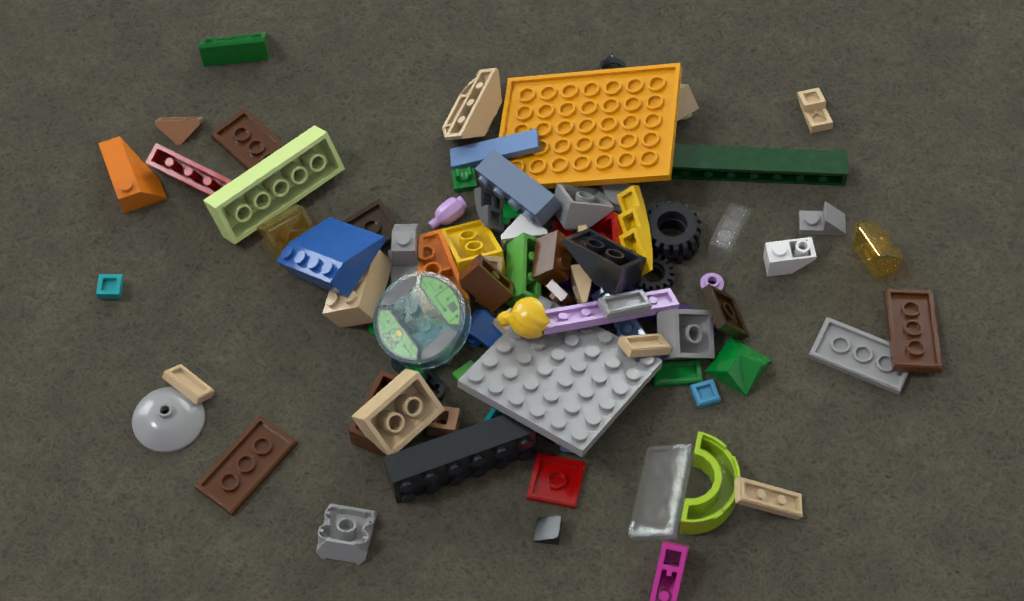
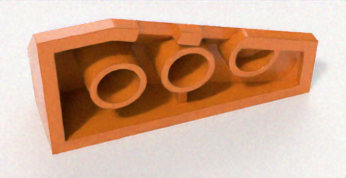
M120 136L98 143L123 214L167 199L160 179Z
M438 229L420 234L418 243L417 298L424 315L444 320L419 287L421 275L437 277L448 283L459 298L461 318L471 316L470 298L458 282L459 271L442 230Z

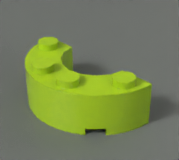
M698 431L692 466L706 473L713 485L703 496L685 498L679 534H701L717 528L727 520L736 505L734 480L740 477L738 462L722 441Z

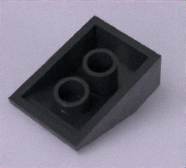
M590 228L563 238L562 243L592 282L601 287L605 293L615 295L639 284L647 258Z

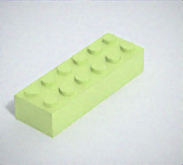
M314 125L203 201L222 236L233 244H237L345 168L328 133Z

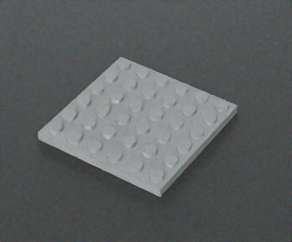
M543 296L538 298L545 310L562 307ZM599 326L547 335L542 333V336L536 339L520 337L510 327L458 380L457 387L583 457L660 370L663 360L655 356L629 358L617 344L619 337Z

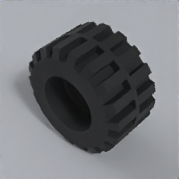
M666 201V204L660 202L656 204V208L651 207L649 209L647 217L654 258L661 255L662 261L665 258L669 260L668 264L673 263V261L681 264L683 259L686 261L690 260L691 254L695 255L700 245L702 225L697 212L694 209L690 210V206L687 204L681 205L679 201H676V203ZM666 228H675L683 234L670 237L662 234L660 231Z

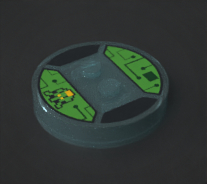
M424 271L410 273L393 282L381 295L373 317L375 337L384 352L405 367L419 369L439 366L455 356L464 345L471 326L470 307L463 293L448 278L434 272Z

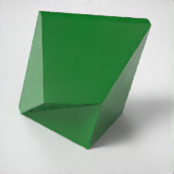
M730 337L705 370V373L746 397L772 360L735 338Z

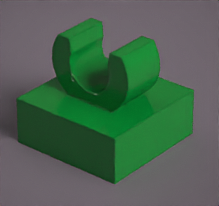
M474 167L451 170L455 193L473 191L477 188Z

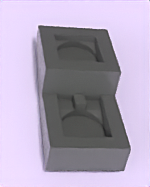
M481 186L475 188V204L481 222L486 228L503 233V211L497 209L496 195L493 191Z

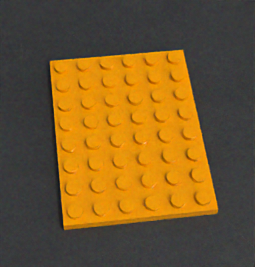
M681 63L508 78L499 137L537 129L540 151L508 158L507 160L546 189L556 188L557 183L581 187L671 180L682 77Z

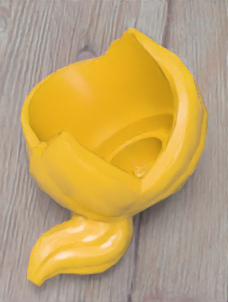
M525 297L518 300L510 312L503 311L497 316L500 326L507 327L510 325L518 336L526 339L541 337L542 331L550 323L542 303L534 297Z

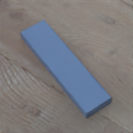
M532 129L450 149L451 168L455 170L457 168L463 169L478 166L493 150L506 159L540 151L539 133L537 129Z

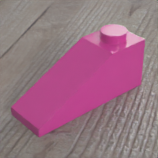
M667 540L663 541L650 601H677L690 546Z

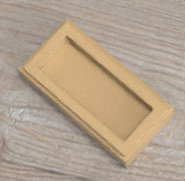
M660 333L619 337L617 343L629 358L670 355L672 346Z
M182 364L172 367L163 373L162 378L196 405L210 399L214 395L215 391Z

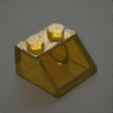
M295 204L259 225L257 229L267 247L278 260L282 250L289 242L313 228L314 225L304 206Z
M858 220L851 247L875 281L899 271L903 255L899 248H895L887 231L882 230L878 223Z

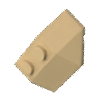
M497 68L479 70L476 74L477 77L470 81L459 94L442 127L446 140L486 135L502 103L499 70Z

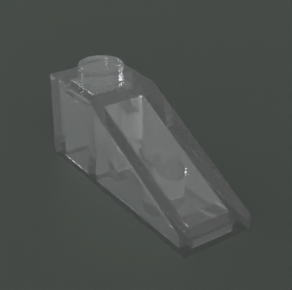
M730 202L717 224L709 243L708 258L730 265L753 211L752 208Z

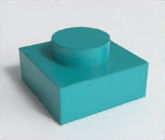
M99 274L96 290L97 298L121 299L124 283L123 275Z

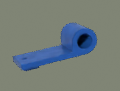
M486 309L474 310L459 332L461 338L473 346L483 344L487 348H490L503 335L492 324L495 318Z

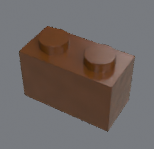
M559 230L536 239L532 278L545 288H547L546 285L552 279L557 284L569 280L572 255L562 243L563 238L567 236Z
M481 254L460 270L458 282L461 288L467 293L470 292L482 307H487L492 313L513 296L514 284Z

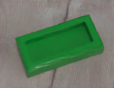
M700 360L662 363L660 370L653 376L654 388L690 386L703 382Z

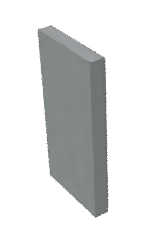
M826 317L808 356L812 360L898 395L909 372L892 371L889 341L829 317Z

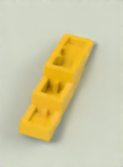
M632 185L617 194L622 213L618 215V219L623 234L618 237L622 246L647 258L641 275L643 276L653 270L651 233L639 185Z

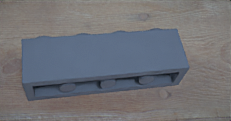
M495 150L475 168L481 185L485 188H492L493 193L501 200L505 198L510 207L515 211H522L523 216L530 223L535 221L542 227L561 208L553 193Z

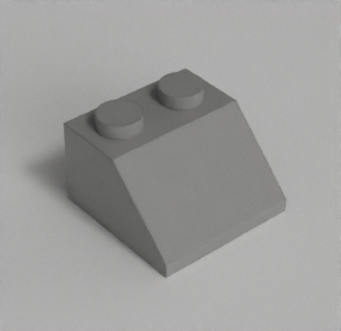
M559 183L556 185L554 195L561 208L555 213V216L566 230L577 231V226L587 225V228H590L614 209V206L600 188L588 186L573 187Z
M670 309L657 312V332L672 346L670 355H660L661 360L715 358L714 330L711 320L713 316L711 311Z

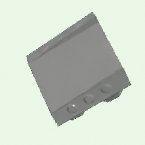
M329 504L324 513V523L318 530L316 553L322 559L328 558L360 565L366 559L377 512Z

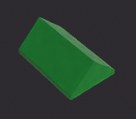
M267 32L202 39L198 44L204 67L269 60Z

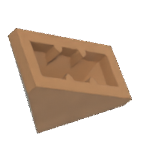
M159 117L155 120V126L176 145H181L203 122V117Z

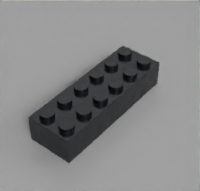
M503 414L385 456L383 461L386 476L396 503H409L415 500L416 496L425 493L428 495L434 494L441 487L447 485L456 486L466 478L472 476L478 478L485 475L491 469H503L509 466L511 462L528 460L533 454H536V433L533 429Z

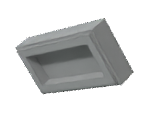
M642 289L600 297L597 301V305L606 320L649 312L652 307Z

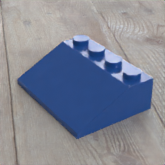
M329 217L289 242L282 250L276 262L293 276L348 298L387 238Z

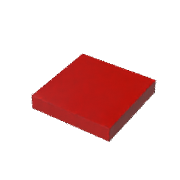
M537 453L526 497L527 500L576 509L586 462Z

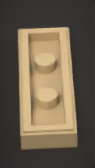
M738 477L734 480L735 503L792 519L803 517L802 494L743 477Z

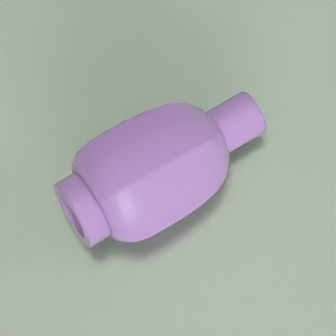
M461 196L447 199L436 209L435 218L429 221L428 224L433 230L439 225H450L464 215V209L468 207Z

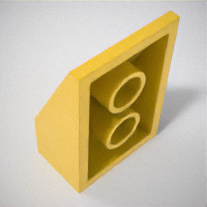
M480 219L441 229L459 274L461 269L481 254L503 257L502 274L506 275L503 250L492 231L486 228Z

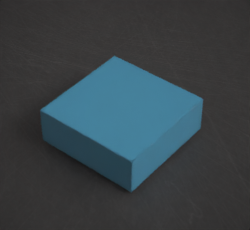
M713 379L690 385V391L697 409L721 403V398Z

